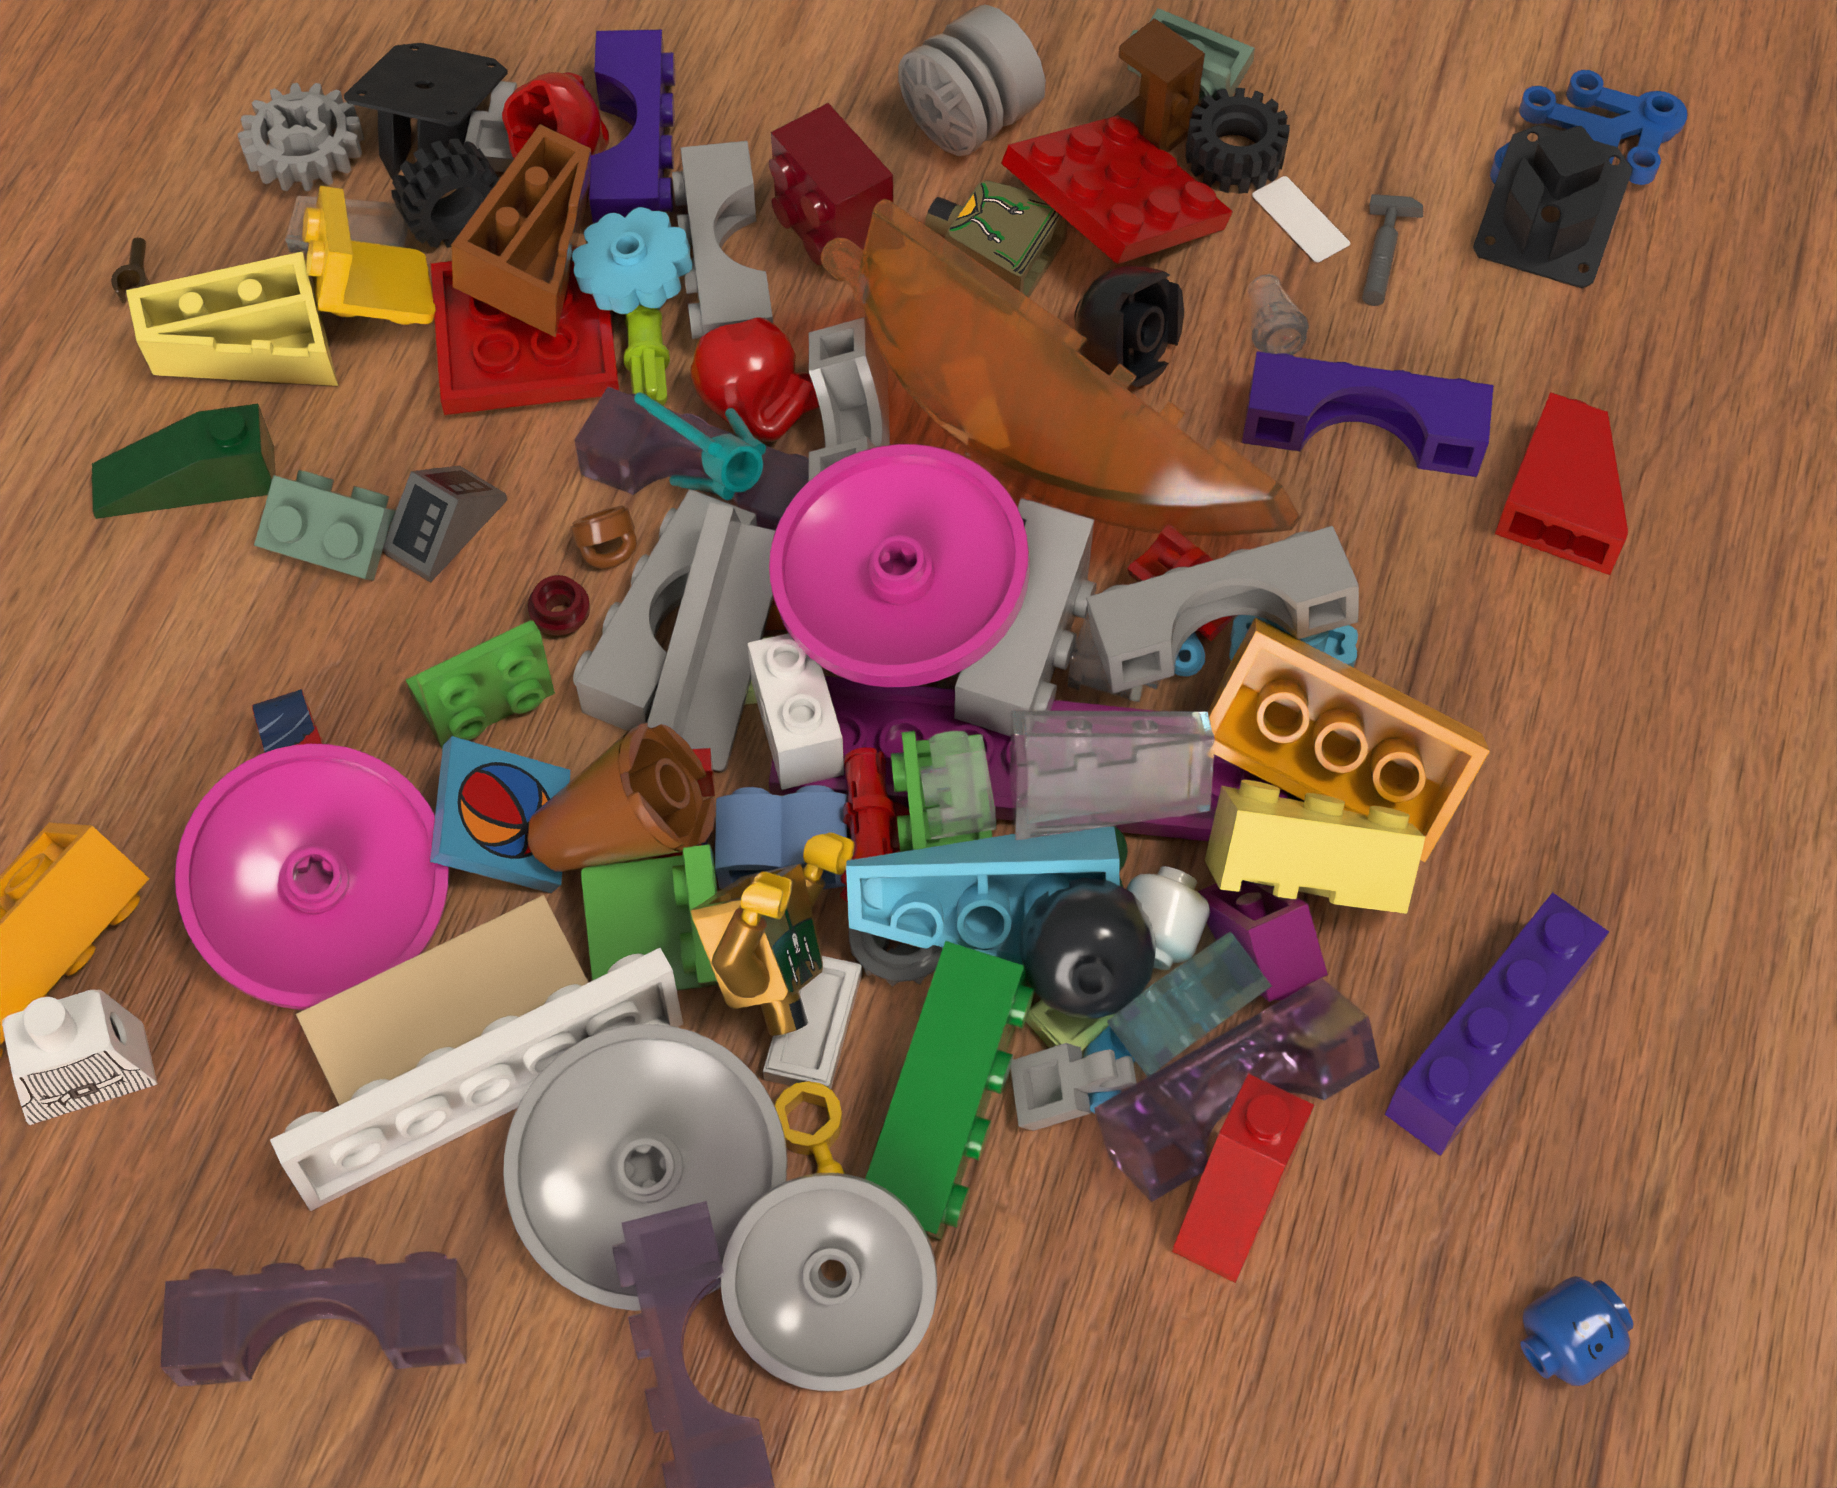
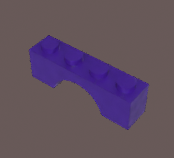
M662 29L596 31L594 73L600 111L624 119L632 125L633 129L616 146L591 156L589 201L593 224L609 213H617L626 218L633 209L638 207H644L651 211L673 212L672 178H664V169H674L673 136L665 135V127H675L673 93H666V86L676 85L674 52H664Z
M1256 351L1249 387L1242 443L1300 452L1314 434L1328 426L1343 422H1363L1379 426L1397 436L1410 450L1418 469L1477 477L1489 444L1494 385L1471 382L1461 378L1447 379L1413 374L1405 370L1391 371L1356 366L1347 362H1328L1295 357L1286 353L1272 354Z
M1552 892L1398 1084L1385 1115L1441 1156L1480 1107L1491 1088L1530 1035L1552 1010H1556L1591 965L1609 931Z

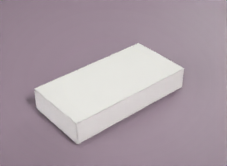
M822 956V973L799 990L808 1024L796 1031L773 1036L763 1069L764 1080L789 1086L795 1083L811 1081L821 1083L829 1089L832 1088L862 977L861 964Z

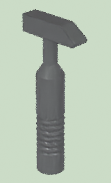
M1371 195L1369 204L1370 214L1385 215L1383 226L1376 231L1362 295L1363 301L1368 305L1379 306L1385 300L1398 239V232L1394 228L1396 217H1423V204L1412 197Z

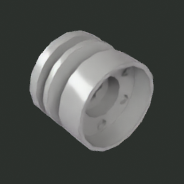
M986 4L973 7L948 24L942 34L929 37L922 46L915 47L904 54L898 65V82L904 101L914 120L929 139L944 151L956 156L971 154L984 141L994 138L1002 126L1012 125L1035 109L1045 97L1046 80L1041 60L1030 39L1012 18L1000 9Z

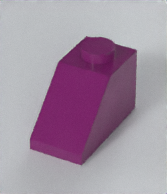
M1244 880L1241 882L1239 892L1221 890L1217 883L1197 891L1207 900L1210 908V914L1206 923L1239 980L1269 1002L1298 996L1305 991L1308 984L1328 975L1308 904L1299 898L1277 897L1273 895L1274 886Z

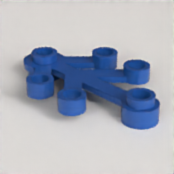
M1580 70L1572 75L1566 92L1567 99L1577 107L1588 108L1596 106L1621 114L1620 116L1610 119L1556 103L1555 94L1543 86H1532L1525 90L1519 107V113L1527 122L1533 124L1548 123L1565 129L1582 126L1594 141L1618 147L1621 139L1637 134L1640 137L1638 145L1628 152L1626 160L1633 169L1629 181L1638 185L1649 184L1655 179L1661 164V158L1658 154L1661 143L1671 140L1674 135L1678 134L1684 128L1688 116L1684 103L1670 93L1650 91L1637 97L1603 87L1604 83L1601 76L1591 70ZM1510 142L1499 148L1495 154L1490 170V177L1494 184L1496 183ZM1614 157L1609 159L1610 164H1612ZM1637 164H1643L1647 167H1641Z

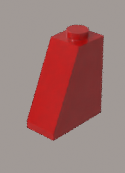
M1550 392L1505 503L1495 535L1611 575L1629 532L1608 412L1590 406L1581 400L1569 399Z
M1248 1073L1218 1134L1172 1252L1236 1283L1292 1165L1315 1106L1314 1104Z

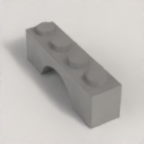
M748 141L680 147L683 171L672 172L676 206L687 205L688 214L677 215L678 227L686 232L689 246L693 250V258H691L692 269L684 275L686 293H698L699 303L688 304L692 339L701 338L709 331L718 327L741 323L756 317L765 318L773 323L766 271L743 266L729 258L721 249L732 234L756 221L754 183Z
M865 317L809 332V373L818 398L825 433V448L809 452L810 481L821 471L845 457L867 449L890 445L888 369Z
M691 489L687 492L678 509L671 508L667 512L660 527L658 543L650 556L644 554L638 560L632 574L630 590L622 603L615 602L610 607L603 623V635L593 652L590 650L585 651L576 665L573 683L577 688L582 713L626 731L640 724L648 723L667 652L656 641V635L664 619L681 605L709 502L734 507L741 523L757 526L755 513Z
M1330 526L1313 532H1298L1285 540L1251 550H1236L1223 558L1192 567H1177L1161 576L1130 585H1115L1104 590L1102 593L1086 597L1091 634L1113 693L1174 676L1177 656L1186 639L1199 627L1218 618L1232 615L1261 617L1280 625L1297 640L1357 623L1359 584L1334 527Z

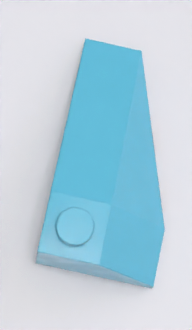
M1114 827L1047 828L846 861L849 928L928 949L932 945L943 948L945 941L1021 965L1023 963L1020 956V938L1023 919L1037 898L1047 891L1050 896L1057 890L1068 888L1069 881L1080 878L1108 880L1120 886L1119 853Z

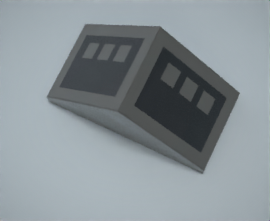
M460 465L411 471L388 530L383 552L431 583L507 501L506 493Z

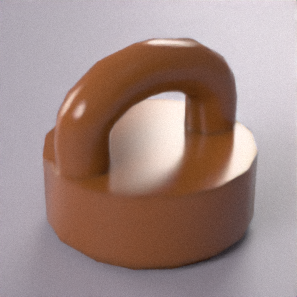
M624 506L598 511L572 523L571 530L576 545L580 549L585 562L592 567L600 569L616 567L628 560L636 549L635 527L629 509ZM617 537L621 538L622 544L615 551L605 554L596 552L594 545Z

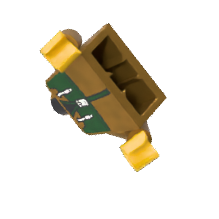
M832 832L813 836L807 841L803 852V860L807 863L804 868L801 867V864L740 877L691 910L693 921L726 1004L732 1009L760 1004L768 1032L772 1036L790 1033L808 1024L799 990L822 973L823 960L811 909L825 886V881L821 878L823 870L841 875L846 870V861L852 859L854 852V842L851 839Z

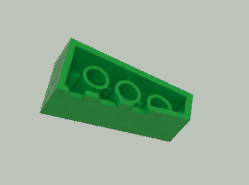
M948 941L944 943L865 1178L897 1196L917 1217L927 1236L938 1240L942 1239L946 1225L958 1228L962 1219L970 1188L961 1185L970 1158L979 1161L983 1154L992 1124L991 1120L984 1117L993 1092L1001 1094L1004 1089L1013 1060V1054L1007 1053L1015 1028H1023L1034 996V989L1028 987L1024 965Z

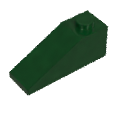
M259 404L198 411L92 463V504L95 518L99 519L268 495L273 475L276 476L274 445Z

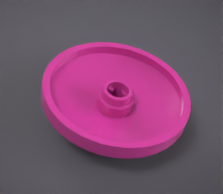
M896 444L867 449L845 457L817 474L796 494L786 508L775 531L770 550L769 573L773 597L781 619L793 640L812 660L830 672L850 681L878 687H910L950 677L980 660L999 643L1014 623L1022 608L1030 576V557L1027 534L1020 512L1010 494L987 470L977 463L945 449L916 444Z
M302 744L278 748L260 754L242 763L219 780L200 801L185 827L178 849L175 870L176 897L185 929L205 961L233 987L265 1003L284 1008L306 1010L424 953L429 946L444 913L449 882L448 866L430 862L435 815L421 793L407 778L380 759L364 752L330 744Z

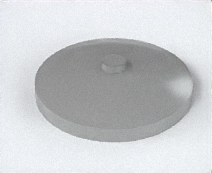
M638 1024L622 1026L590 1036L568 1048L542 1070L520 1101L512 1119L504 1153L503 1175L508 1208L515 1228L530 1254L551 1277L575 1294L595 1303L632 1311H652L684 1305L721 1288V1270L724 1254L737 1224L759 1198L787 1181L788 1157L782 1123L773 1101L756 1075L737 1056L715 1041L689 1030L659 1024Z

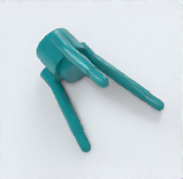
M639 392L635 394L634 401L702 449L703 468L712 479L674 474L669 479L672 486L716 493L723 499L730 500L734 497L735 492H744L758 482L763 470L762 455L766 452V446L753 437L735 409H727L725 416L737 436L722 434L710 438L644 393Z

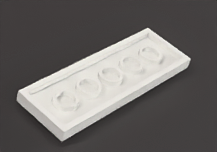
M661 948L646 955L638 953L626 956L613 964L607 974L583 986L573 984L563 987L550 995L544 1005L520 1017L506 1016L488 1025L483 1030L481 1036L455 1049L445 1047L435 1050L423 1057L416 1068L392 1080L380 1079L370 1082L359 1088L353 1094L351 1100L325 1113L312 1112L295 1119L287 1126L285 1133L270 1139L277 1157L307 1207L312 1211L514 1110L519 1106L528 1088L542 1070L556 1057L578 1042L600 1032L622 1026L659 1024L679 1027L683 1025L673 970Z

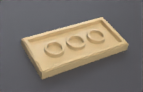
M542 895L301 1011L296 1016L339 1105L351 1100L353 1094L362 1086L380 1079L392 1080L416 1068L419 1061L429 1053L445 1047L455 1049L481 1036L483 1030L494 1021L506 1016L520 1017L544 1005L548 997L557 990L573 984L583 986L588 981L545 896Z

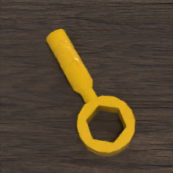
M811 1081L795 1083L785 1089L776 1100L775 1107L782 1123L786 1147L794 1153L814 1155L817 1163L816 1173L845 1174L842 1165L833 1159L829 1149L840 1136L843 1124L840 1101L834 1092L821 1083ZM803 1101L826 1107L829 1121L814 1135L789 1128L787 1115Z

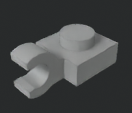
M500 81L491 92L489 111L473 110L471 112L465 142L469 141L474 143L477 149L480 148L493 170L498 172H505L514 160L509 147L508 133L502 119V112L507 98L517 89L516 82Z
M1064 1043L1014 1059L1011 1064L1018 1125L1032 1131L1091 1114L1088 1093L1116 1091L1137 1084L1133 1058L1125 1056L1115 1060L1114 1051L1110 1049L1095 1052L1082 1058L1081 1047Z

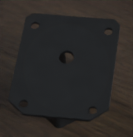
M426 43L395 45L344 94V99L348 104L378 111L379 156L393 180L394 176L399 174L400 166L406 160L411 150V118L417 119L418 150L422 148L425 154L432 152L431 143L441 141L445 148L448 147L449 139H459L461 144L464 145L471 112L476 110V107L508 74V70L494 58Z
M1538 124L1513 134L1475 239L1474 251L1478 258L1582 289L1593 284L1633 169L1618 147L1594 141L1582 126L1560 131ZM1530 133H1535L1538 139L1532 142L1528 140L1527 136ZM1611 157H1617L1620 160V163L1618 165H1612L1610 164L1609 159ZM1547 206H1554L1560 211V218L1556 222H1547L1541 216L1542 209ZM1492 236L1496 242L1493 245H1488L1485 242V238ZM1585 264L1589 270L1586 273H1581L1578 270V266Z

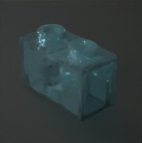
M1230 931L1152 984L1110 1018L1107 1023L1147 1077H1150L1234 1016L1272 985Z

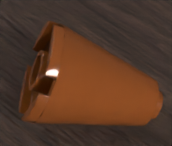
M643 723L630 729L531 816L528 844L534 857L551 870L564 872L683 852L684 847H693L704 843L713 830L715 805L713 796L706 800L702 798L697 780L707 775L689 744L671 727L663 724L650 728L647 727L648 723Z

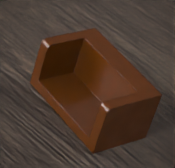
M1154 18L1119 46V58L1141 73L1139 96L1114 116L1119 115L1133 122L1138 127L1139 133L1154 146L1170 152L1188 136L1192 111L1198 105L1205 53Z

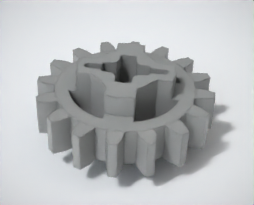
M292 83L290 93L282 95L280 91L274 88L270 90L272 101L265 103L254 100L252 106L255 115H243L240 119L244 131L238 133V139L249 170L251 172L259 171L261 180L265 184L278 178L281 189L285 191L289 190L294 181L301 182L305 191H310L313 186V180L318 178L327 185L333 183L331 174L333 171L338 170L349 173L351 166L348 157L359 158L362 155L359 142L364 140V134L355 106L343 102L341 91L337 89L324 96L321 84L315 83L309 92H302L298 83ZM336 127V132L333 136L332 130Z

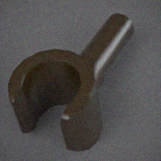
M137 237L132 240L129 264L116 269L111 278L112 287L122 303H126V290L137 285L138 287L151 285L144 272L146 241L143 238Z

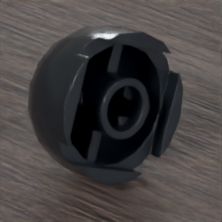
M1129 265L1104 272L1088 287L1076 306L1074 319L1078 348L1093 370L1113 380L1135 387L1152 383L1164 372L1169 363L1158 360L1165 353L1167 344L1178 345L1182 334L1185 312L1183 292L1179 284L1169 282L1167 277L1170 274L1146 266Z
M1080 878L1069 881L1068 888L1057 890L1050 896L1047 891L1037 898L1023 919L1020 956L1025 966L1030 987L1034 989L1035 993L1047 1006L1067 1016L1096 1019L1116 1014L1137 1000L1152 978L1157 947L1152 923L1149 916L1143 911L1141 902L1132 892L1108 880Z

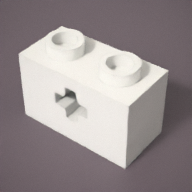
M789 633L747 643L751 681L781 789L844 775L842 734L822 666L812 660L798 646Z

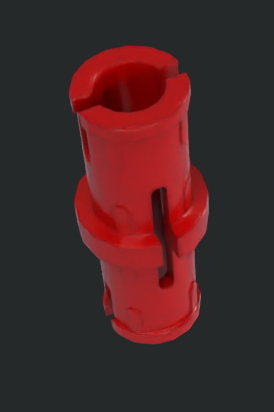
M872 747L854 749L848 752L844 758L848 802L844 804L842 810L843 822L850 829L851 840L854 842L852 860L892 854L890 832L896 815L894 803L888 798L886 756L882 751L877 753L876 748Z

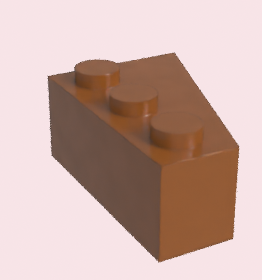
M541 124L537 127L451 244L454 288L556 337L573 264L572 253L577 247L589 195L591 148Z

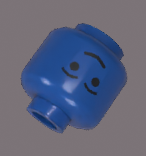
M1574 1276L1563 1280L1527 1305L1523 1312V1325L1527 1338L1521 1341L1520 1345L1527 1360L1545 1379L1555 1374L1571 1386H1582L1588 1384L1626 1357L1630 1348L1628 1332L1633 1329L1634 1323L1625 1304L1605 1282L1596 1280L1591 1283L1582 1277Z

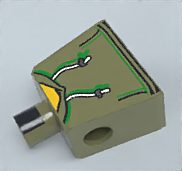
M988 180L977 185L964 206L939 196L936 197L928 210L925 220L926 229L945 236L944 267L948 273L1018 314L1066 241L1068 225L1067 220L1033 191Z

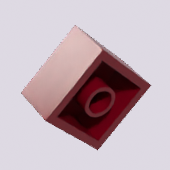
M829 103L771 132L772 159L769 160V169L774 179L775 197L771 200L772 208L780 224L786 229L792 228L803 240L806 252L815 264H823L839 281L894 251L893 174Z

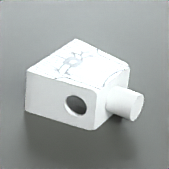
M88 990L59 1000L53 997H41L32 1001L24 1011L8 1015L2 1020L14 1084L26 1122L29 1125L158 1084L144 1024L102 990Z

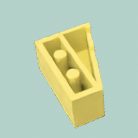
M303 251L126 290L136 340L153 375L338 386L321 311H317L314 283L311 276L307 275V263Z
M1241 780L1240 789L1221 786L1205 857V863L1221 890L1239 892L1241 882L1244 880L1274 886L1273 895L1277 897L1296 899L1299 891L1329 897V902L1336 905L1407 914L1425 841V836L1413 824L1408 823L1409 814L1381 806H1370L1368 815L1343 810L1344 801L1316 793H1306L1304 802L1279 797L1280 788L1251 780Z

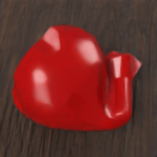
M547 72L540 74L528 83L518 87L504 104L502 119L508 133L509 147L514 159L540 124L591 148V156L605 151L609 145V131L600 118L599 109L590 92L585 88L582 76L575 73Z
M756 317L741 323L724 325L709 331L698 341L691 365V380L697 395L709 409L727 423L729 421L725 416L726 410L729 408L735 409L755 439L764 442L777 441L802 414L820 407L811 376L806 372H795L796 354L788 336L767 319Z

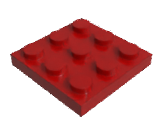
M1119 115L1008 144L1001 161L1004 167L1116 264L1225 230L1233 213L1229 207L1216 197V193L1212 188L1196 181L1177 165L1176 159L1171 154L1158 149L1139 133L1138 127L1133 122Z
M452 261L430 263L433 303L436 309L434 319L440 401L444 415L620 395L611 311L598 308L593 294H587L580 290L574 274V261L556 337L454 288Z

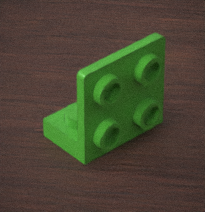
M534 621L521 624L406 679L410 694L441 748H443V745L451 736L471 740L484 732L488 726L514 713L529 712L539 706L545 698L555 694L541 633Z
M710 844L684 847L683 855L591 866L582 869L581 880L592 981L607 974L613 964L626 956L638 953L646 955L661 948L673 970L677 991L719 986L691 914L692 909L718 893L714 857Z

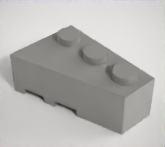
M1021 498L1018 510L1027 534L1030 557V576L1027 593L1022 608L1006 635L984 657L960 671L955 686L954 719L1027 741L1035 719L1045 722L1048 718L1057 685L1050 683L1056 667L1066 670L1070 662L1077 638V633L1070 630L1076 616L1086 619L1088 616L1086 597L1095 595L1097 583L1088 581L1094 520Z

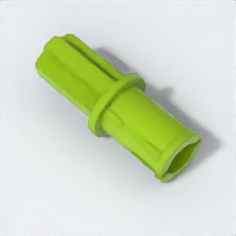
M638 305L636 309L626 314L625 324L628 332V348L623 355L624 366L631 374L633 403L638 405L634 401V396L641 392L664 406L668 400L665 369L670 363L669 350L663 345L662 313L657 308H647L643 305Z

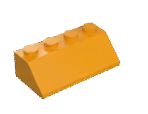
M1256 617L1222 678L1194 743L1302 800H1305L1306 793H1316L1344 801L1343 810L1368 815L1370 806H1381L1409 814L1408 823L1413 824L1425 836L1420 858L1423 862L1427 861L1490 752L1482 733L1299 639L1297 640L1293 636Z
M49 822L0 875V1045L5 1040L2 1020L8 1015L24 1011L32 1001L38 998L49 997L47 992L64 974L70 976L81 969L95 952L96 947L92 942L109 924L114 926L132 913L140 901V896L137 892L150 879L92 825ZM0 1047V1057H1V1056H2V1053H3V1049Z

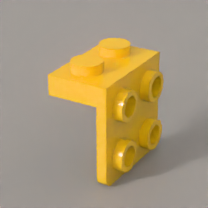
M320 186L316 208L306 207L302 228L303 242L309 243L306 268L307 275L313 276L317 311L331 312L340 317L364 316L387 319L402 325L432 323L436 309L433 303V293L425 254L416 249L352 241L343 189Z

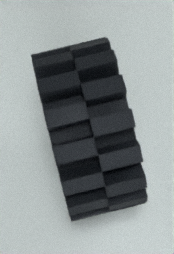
M1236 88L1235 95L1229 97L1227 90L1222 89L1217 91L1216 101L1208 94L1202 98L1201 107L1198 105L1194 107L1189 122L1185 157L1187 164L1192 163L1191 172L1197 177L1204 173L1202 183L1209 187L1215 181L1221 182L1219 191L1229 193L1230 185H1238L1239 194L1248 193L1250 183H1253L1258 190L1266 186L1267 179L1273 182L1278 177L1279 169L1282 170L1290 132V125H1286L1288 117L1284 110L1277 112L1279 104L1275 100L1270 99L1266 104L1262 103L1264 94L1258 91H1254L1252 98L1244 97L1245 88ZM1227 135H1239L1252 140L1255 144L1234 146L1223 142L1219 138Z
M449 139L447 148L443 146L441 141L431 143L432 152L425 154L423 149L420 148L413 153L417 159L414 164L405 160L400 166L405 176L395 175L392 182L396 188L391 190L392 198L404 221L416 239L422 244L427 241L430 247L438 248L442 240L447 248L452 247L451 244L499 180L481 149H477L474 143L469 141L462 145L459 139ZM456 189V190H455L453 193H451L450 195H448V196H446V197H444V198H441V197H442L443 195H445L446 193H448V192H450V191Z

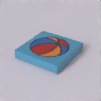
M451 736L442 748L430 862L548 893L554 892L561 886L562 872L551 870L545 864L539 862L532 854L528 844L529 821L538 809L570 782L571 770Z

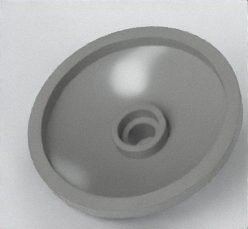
M815 1173L786 1181L765 1193L748 1209L737 1224L728 1242L721 1270V1294L724 1310L729 1325L743 1349L755 1362L775 1377L798 1387L818 1391H844L859 1388L885 1377L898 1368L914 1352L929 1327L937 1297L938 1279L935 1256L930 1240L917 1217L906 1204L887 1189L872 1181L841 1173ZM832 1259L840 1261L845 1266L847 1275L840 1281H830L822 1274L821 1264Z

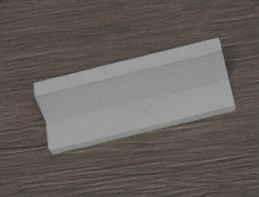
M709 502L647 727L653 728L663 724L671 727L689 744L691 749L711 748L714 771L722 773L726 771L751 682L747 643L762 640L774 598L770 583L769 561L775 530L741 523L734 507Z

